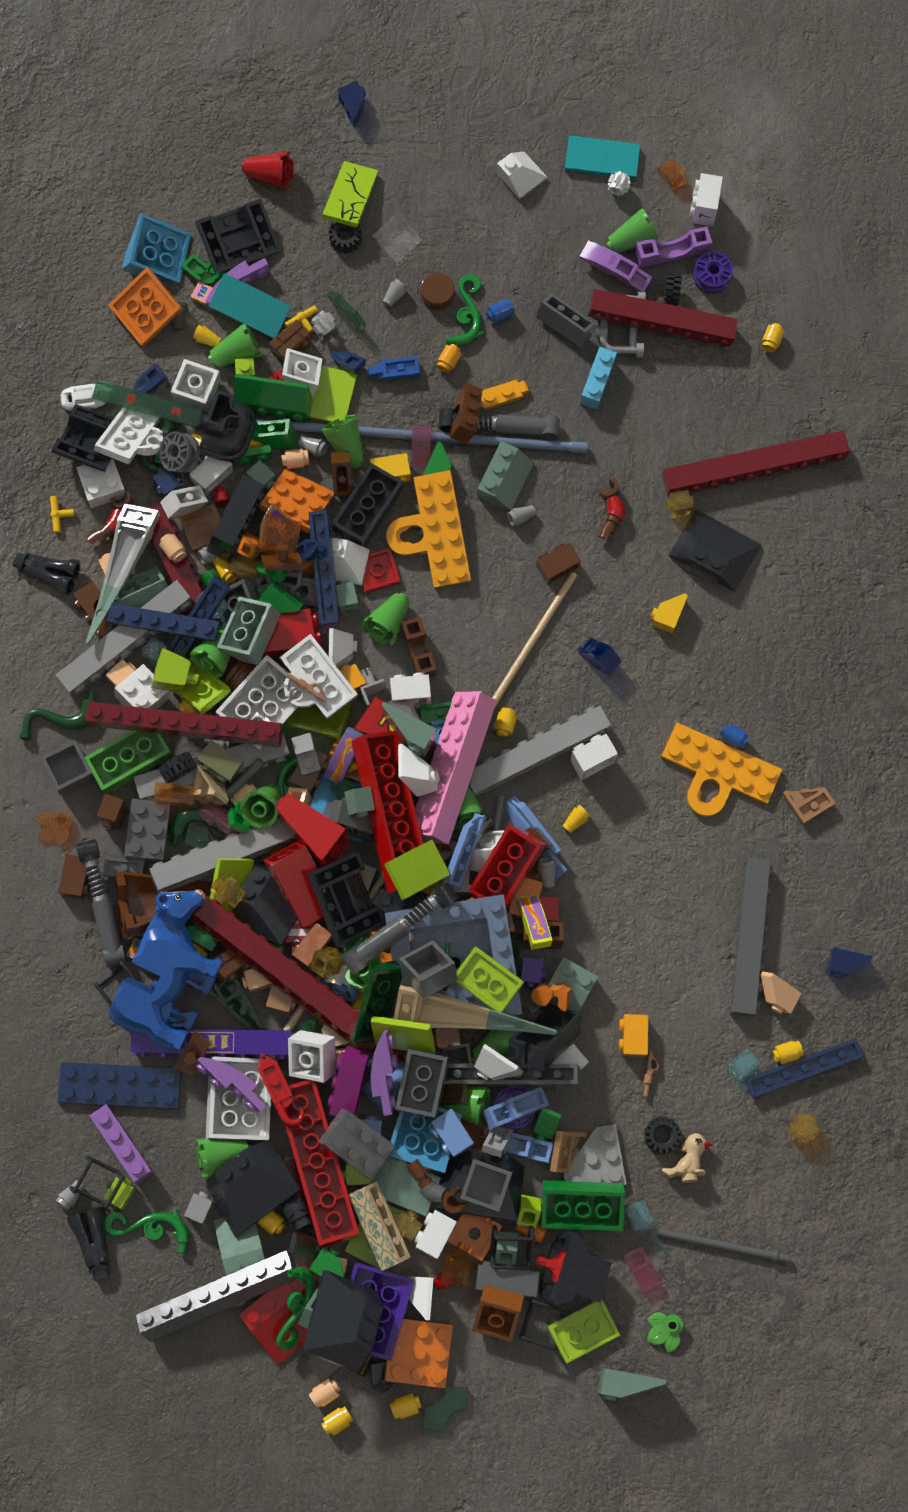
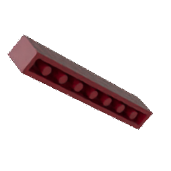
M598 289L593 290L588 311V317H592L594 320H607L613 324H626L632 328H645L651 332L659 331L664 332L666 335H679L685 339H698L703 343H717L722 347L731 346L733 343L738 320L736 318Z

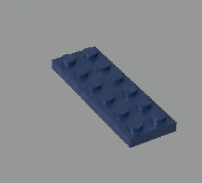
M61 1062L58 1103L178 1109L181 1071L176 1068Z

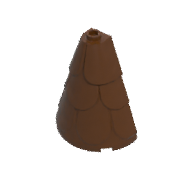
M126 871L115 872L117 906L124 939H131L145 934L156 912V896L158 892L151 875ZM196 880L168 892H189L198 889L205 893L206 898H210L213 882Z

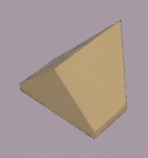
M197 765L190 796L203 805L228 804L229 800L225 785Z

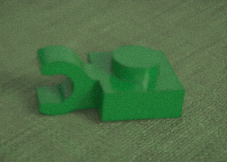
M236 801L235 808H229V828L246 834L250 830L249 824L242 817V810H240L241 802Z

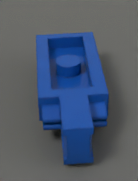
M417 356L381 360L380 363L376 364L377 366L368 367L369 379L391 380L420 376Z

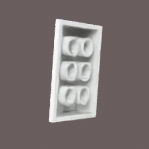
M266 655L259 665L255 667L216 711V716L277 722L283 725L298 708L291 704V701L300 698L301 691L295 689L289 697L285 696L284 682L289 673ZM252 744L259 750L263 747V745Z
M211 1057L210 1059L223 1062L239 1070L257 1084L252 1092L266 1106L258 1113L250 1111L245 1105L246 1101L241 1096L238 1098L231 1092L230 1089L232 1087L230 1085L225 1090L222 1088L217 1089L211 1083L212 1078L208 1076L206 1139L269 1140L271 1097L257 1069L259 1068L260 1059Z

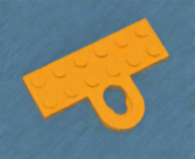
M451 471L413 477L420 514L401 517L390 524L386 533L389 547L395 553L403 556L427 552L434 588L471 582ZM412 526H418L424 532L422 540L418 543L412 544L403 542L400 539L401 533L407 531Z
M678 722L661 756L662 759L696 773L687 792V803L695 814L702 817H711L718 814L724 807L731 789L767 805L782 772V769ZM705 781H714L719 786V794L712 798L709 803L702 802L700 798L702 794L701 785Z

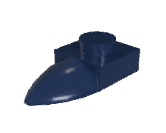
M330 352L331 357L340 364V369L354 375L366 365L365 358L351 352Z
M155 363L138 378L132 393L142 394L150 389L156 390L168 378L161 367Z
M306 539L294 546V552L299 553L303 564L314 559L313 554L320 542L315 539Z

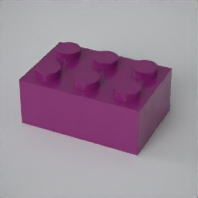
M347 1046L345 1052L341 1051L336 1064V1075L332 1082V1093L327 1107H330L329 1115L336 1116L341 1108L355 1115L370 1051Z

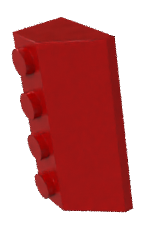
M508 824L470 887L469 892L479 898L504 894L507 910L546 846V843L531 833Z

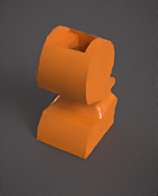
M246 532L236 551L248 558L257 557L261 550L259 538Z
M539 984L532 991L531 998L537 1005L546 1006L551 998L557 997L559 1000L558 1007L566 1011L569 1007L571 987H567L565 984H553L550 988L546 984Z

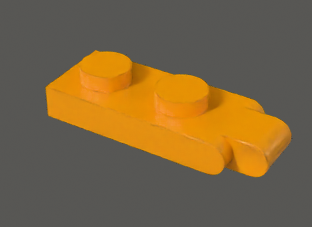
M513 380L483 390L481 398L483 411L522 399L523 395L529 392L526 381L518 382V380Z

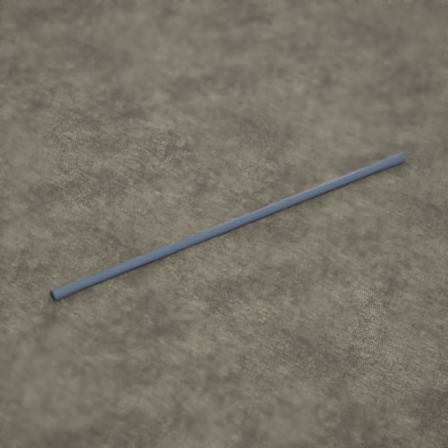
M198 414L197 424L205 425L208 414ZM256 419V422L274 421V420ZM292 422L295 431L323 433L321 429L326 425ZM359 426L360 436L462 443L450 438V433ZM474 435L467 443L499 446L502 441L516 448L568 451L587 454L588 447L587 442H561Z

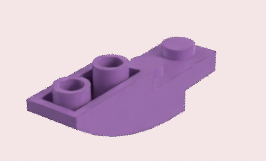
M590 241L587 242L579 258L606 275L616 277L638 292H644L652 279V276L639 269V265Z
M265 258L250 266L244 261L226 274L249 285L251 281L265 277L269 273V265ZM220 280L213 287V289L211 290L206 299V305L209 311L213 310L208 306L218 287Z
M384 1030L379 1039L371 1069L372 1097L381 1096L384 1116L392 1115L397 1103L395 1095L392 1096L391 1092L393 1079L392 1076L388 1075L393 1074L396 1069L395 1067H398L397 1056L393 1055L392 1051L394 1038L393 1035L389 1034V1030Z
M200 1057L196 1060V1068L203 1075L208 1074L212 1078L211 1083L217 1089L222 1088L225 1090L230 1085L232 1087L230 1089L231 1092L238 1098L241 1096L246 1101L245 1105L250 1111L258 1113L266 1106L252 1092L257 1084L239 1070L210 1058Z

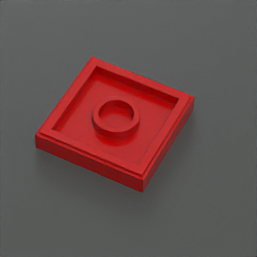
M390 548L369 553L362 583L365 594L401 584Z

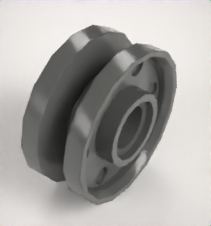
M180 432L167 434L162 440L159 449L160 462L163 467L169 471L179 473L192 471L197 465L200 456L199 443L196 438L190 434Z

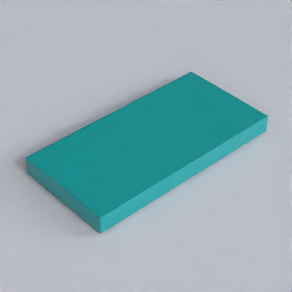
M569 135L564 171L611 176V174L614 175L615 172L620 171L627 174L630 179L636 180L640 144Z
M224 273L208 307L237 322L246 323L248 327L274 339L278 335L291 306Z

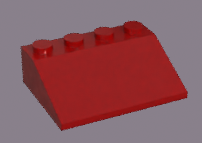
M305 1263L299 1266L310 1270ZM298 1279L268 1291L239 1314L250 1331L277 1364L304 1344L307 1329L298 1324L299 1318L291 1327L296 1329L299 1334L296 1346L289 1351H283L277 1346L276 1339L278 1334L294 1313L287 1307L288 1298L294 1292H300L303 1296L305 1294V1283L301 1284ZM289 1330L285 1334L284 1341H287L291 1336Z

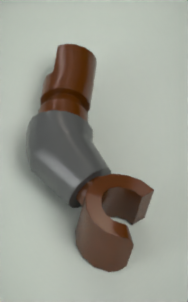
M418 1159L407 1165L415 1181L418 1180L420 1182L418 1184L421 1188L420 1193L425 1199L431 1202L442 1203L444 1208L450 1213H458L468 1206L465 1202L459 1203L455 1199V1195L461 1192V1187H455L449 1191L447 1188L437 1184L436 1181H433L431 1177L426 1175L428 1172Z

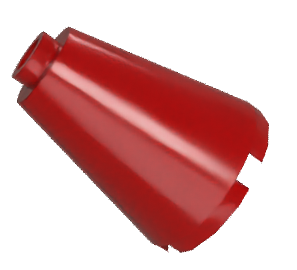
M286 151L248 157L242 162V172L247 177L282 189H288L290 187L288 184L289 180H293L294 161L289 157L292 154Z

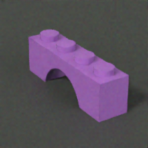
M708 227L690 230L684 236L668 242H659L655 238L637 242L635 255L639 268L710 252L712 240Z
M105 1104L90 1115V1118L134 1183L138 1184L153 1173L110 1106Z

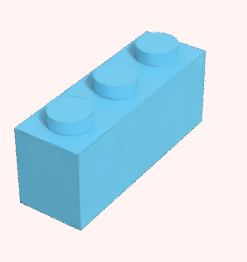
M599 347L581 395V405L598 410L616 360L617 352Z

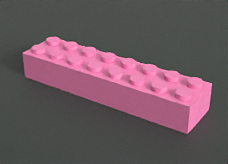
M481 691L455 692L452 699V704L446 716V721L440 733L430 765L434 771L438 772L440 777L438 791L420 796L415 806L423 843L433 840L434 844H449L497 702Z

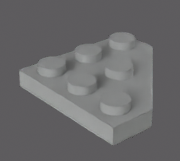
M616 1124L595 1128L574 1158L570 1171L563 1174L564 1181L627 1184Z

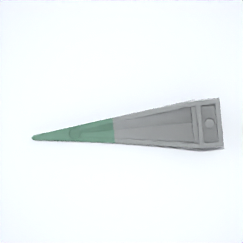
M128 504L124 505L117 519L103 587L86 640L88 646L106 618L111 603L114 604L154 534L153 529L160 516L158 510Z

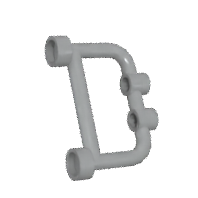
M638 292V296H626L645 299L646 292ZM597 320L600 321V326L596 328V338H600L602 348L617 353L636 354V358L644 357V343H637V328L630 327L629 346H612L607 343L608 321Z

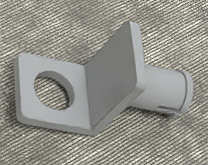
M366 668L367 675L364 669L360 672L366 682L365 686L360 687V691L367 709L370 706L367 696L386 689L385 680L376 681L371 668Z

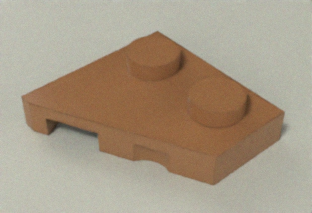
M825 787L811 790L784 791L782 793L802 825L836 804Z
M556 1131L550 1171L556 1173L570 1171L573 1160L579 1152V1149L576 1147L580 1138L585 1139L586 1132Z

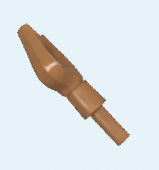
M288 674L287 678L297 683L296 686L308 691L326 703L322 688L318 683L308 684L302 678L298 679L292 674ZM315 686L318 687L320 693H316V691L313 688Z
M649 1049L646 1074L643 1081L645 1084L644 1097H648L653 1073L659 1070V1063L651 1049ZM653 1060L656 1064V1068L652 1069L651 1062Z

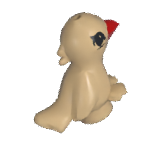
M691 1134L682 1144L683 1148L681 1151H686L687 1154L680 1159L675 1167L663 1168L662 1173L669 1178L679 1176L683 1183L698 1181V1176L705 1175V1170L700 1169V1156L707 1148L713 1145L711 1142L706 1141L705 1137L701 1134Z

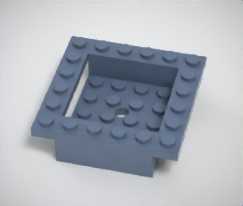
M504 894L453 902L444 909L441 907L436 911H432L431 915H427V918H422V921L414 924L413 928L410 927L412 951L431 941H434L445 951V943H450L449 956L451 958L457 957L460 960L461 966L476 946L516 975ZM415 908L385 913L386 925L395 918L405 917L406 913L409 914L410 910ZM408 931L406 936L390 946L392 961H396L399 964V958L411 952ZM402 976L400 985L412 987ZM456 982L449 984L447 991H442V989L437 991V993L493 1010ZM519 990L502 1012L503 1014L510 1016L522 1014Z

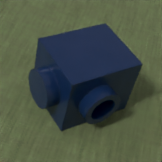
M164 469L153 476L156 485L154 488L160 497L163 496L165 498L171 491L182 489L180 477L177 474L174 475L172 471Z

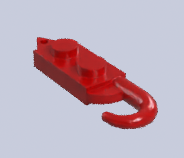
M261 1053L260 1064L257 1069L281 1120L289 1126L300 1124L304 1119V1109H299L300 1115L297 1119H291L288 1116L286 1108L292 1104L293 1095L277 1061Z

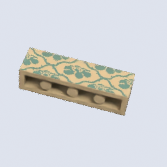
M374 1182L349 1194L351 1204L355 1209L360 1225L366 1234L368 1243L373 1250L381 1271L410 1258V1254L378 1182Z

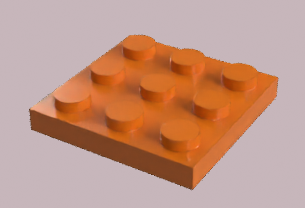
M148 267L108 304L143 347L183 309Z
M285 468L260 503L259 509L267 512L271 504L274 503L299 525V529L310 533L308 512L326 510L334 498V492Z
M403 1319L392 1360H386L384 1381L445 1388L453 1325Z

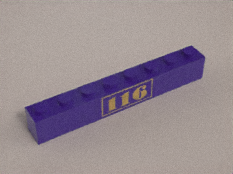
M174 1028L189 1032L179 1051L176 1049H163L150 1037L131 1032V1052H135L136 1056H148V1053H156V1057H168V1053H176V1057H180L195 1031L212 1041L203 1057H208V1054H216V1057H228V1054H236V1058H248V1054H254L255 1058H260V1054L263 1053L266 1056L275 1055L276 1059H287L288 1038L293 1035V1030L194 1028L188 1030L186 1028Z

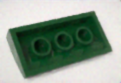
M396 961L384 962L372 968L352 1034V1042L375 1040L371 1026L372 1016L390 1018L402 979L401 967Z

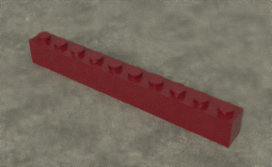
M842 430L666 468L663 470L662 478L667 496L673 495V497H677L685 492L691 491V493H696L703 488L709 487V489H714L726 483L727 485H733L740 480L751 481L759 476L769 477L777 472L788 473L796 468L802 470L814 464L821 466L833 460L839 462L847 458L850 449L845 432Z
M159 504L149 508L158 510L160 513L151 539L171 582L173 583L178 580L194 600L192 606L185 611L186 615L189 616L205 590L201 591L199 584H202L197 573L193 574L191 568L194 566L190 557H184L181 561L174 563L159 546L160 540L164 535H179L175 525H171L169 522L171 518L167 517L162 505ZM216 613L214 614L211 620L215 621L214 617H217ZM230 657L224 674L218 679L221 681L225 680L230 670L239 662L237 658Z
M89 701L85 715L87 724L94 727L281 747L284 730L282 724L277 722Z
M209 897L206 898L205 903L193 913L190 921L349 1042L352 1038L359 1010L353 1009L344 998L332 993L327 985L319 983L313 974L301 969L296 961L284 956L283 951L270 945L265 937L253 932V929L248 924L240 922L234 913L222 908L217 900Z

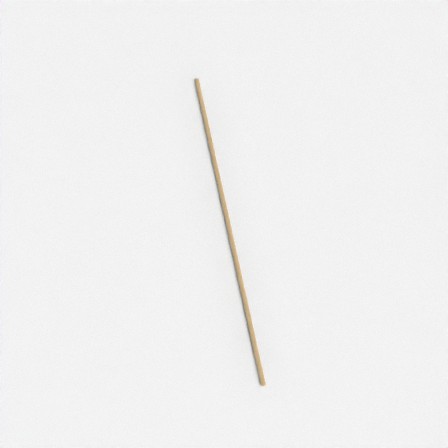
M570 573L492 698L497 701L496 705L578 576L576 573ZM383 872L369 892L371 902L385 883ZM317 976L316 980L321 983L322 979ZM298 1005L283 1030H293L305 1010L302 1006ZM267 1055L269 1058L274 1060L275 1055Z

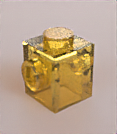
M689 490L670 493L668 500H666L667 510L671 513V518L690 515L692 507H694L693 496L689 495Z
M222 874L214 881L210 889L215 894V900L222 905L226 902L233 908L237 906L246 893L238 886L239 881L232 876L226 878Z
M333 947L314 951L309 968L323 978L337 975L340 973L343 964L341 959L343 955Z
M795 1114L792 1116V1123H789V1135H792V1140H797L798 1144H810V1141L815 1140V1136H818L819 1126L815 1124L816 1115Z
M410 1210L407 1213L402 1211L401 1214L397 1212L393 1218L402 1239L406 1237L412 1242L423 1224L417 1220L419 1216Z

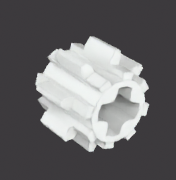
M620 171L615 172L614 175L611 174L607 186H609L608 190L612 194L622 196L629 190L630 177Z
M321 311L312 319V328L317 334L326 335L335 327L336 324L333 322L335 319L330 313L327 314L325 311Z

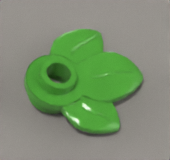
M657 1312L647 1318L648 1322L653 1326L648 1333V1343L653 1345L664 1344L668 1353L674 1351L681 1341L679 1334L683 1329L681 1317L676 1314L667 1316ZM675 1322L677 1327L673 1329L669 1326V1323Z

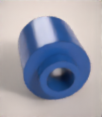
M502 300L489 306L486 315L490 322L493 321L497 324L511 317L515 310L510 300Z
M732 723L729 726L725 725L720 733L723 736L721 740L741 750L750 737L746 735L747 732Z

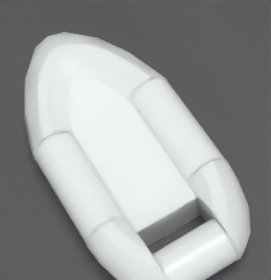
M87 384L69 387L62 391L60 396L62 407L72 411L75 404L88 409L98 408L109 402L115 393L112 389L103 385ZM70 395H72V402H69L68 399Z

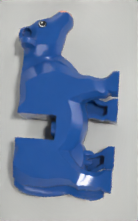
M198 889L189 892H160L156 896L155 915L141 940L132 963L159 975V977H156L152 987L130 977L124 979L109 1011L110 1018L115 1024L127 1031L148 1036L161 1048L167 1050L176 1049L179 1051L189 1033L186 1030L174 1029L172 1027H184L191 1030L200 1013L198 1010L181 1012L176 1008L175 1000L181 995L187 983L208 994L224 960L220 957L207 959L197 952L185 927L186 921L193 912L205 903L206 895Z

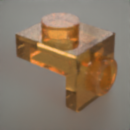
M674 159L668 160L658 167L659 173L669 180L672 190L687 183L684 167Z

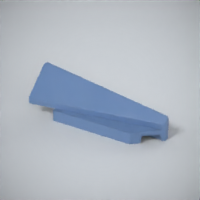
M514 795L505 802V810L515 827L524 831L530 827L532 829L538 827L553 844L552 847L537 859L535 865L537 866L540 858H554V862H556L555 882L567 872L565 866L557 858L561 853V849L523 801L520 802L516 795Z
M475 813L471 821L463 826L453 856L447 866L450 875L441 879L438 885L448 881L453 890L455 886L461 888L486 816Z

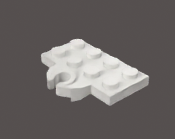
M126 403L97 441L94 451L129 464L136 454L154 455L159 453L161 442L164 439L163 431L155 427L160 422V416Z
M311 634L280 657L293 676L298 679L302 678L308 684L318 683L326 699L325 703L322 699L296 686L297 683L286 678L284 682L286 697H289L295 689L301 691L300 698L291 701V704L294 706L307 708L316 704L328 719L358 696ZM315 686L313 689L316 693H320L318 687Z

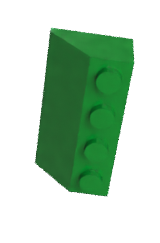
M235 374L234 400L247 405L253 412L263 416L270 414L278 418L290 417L296 421L309 420L313 398L307 384Z

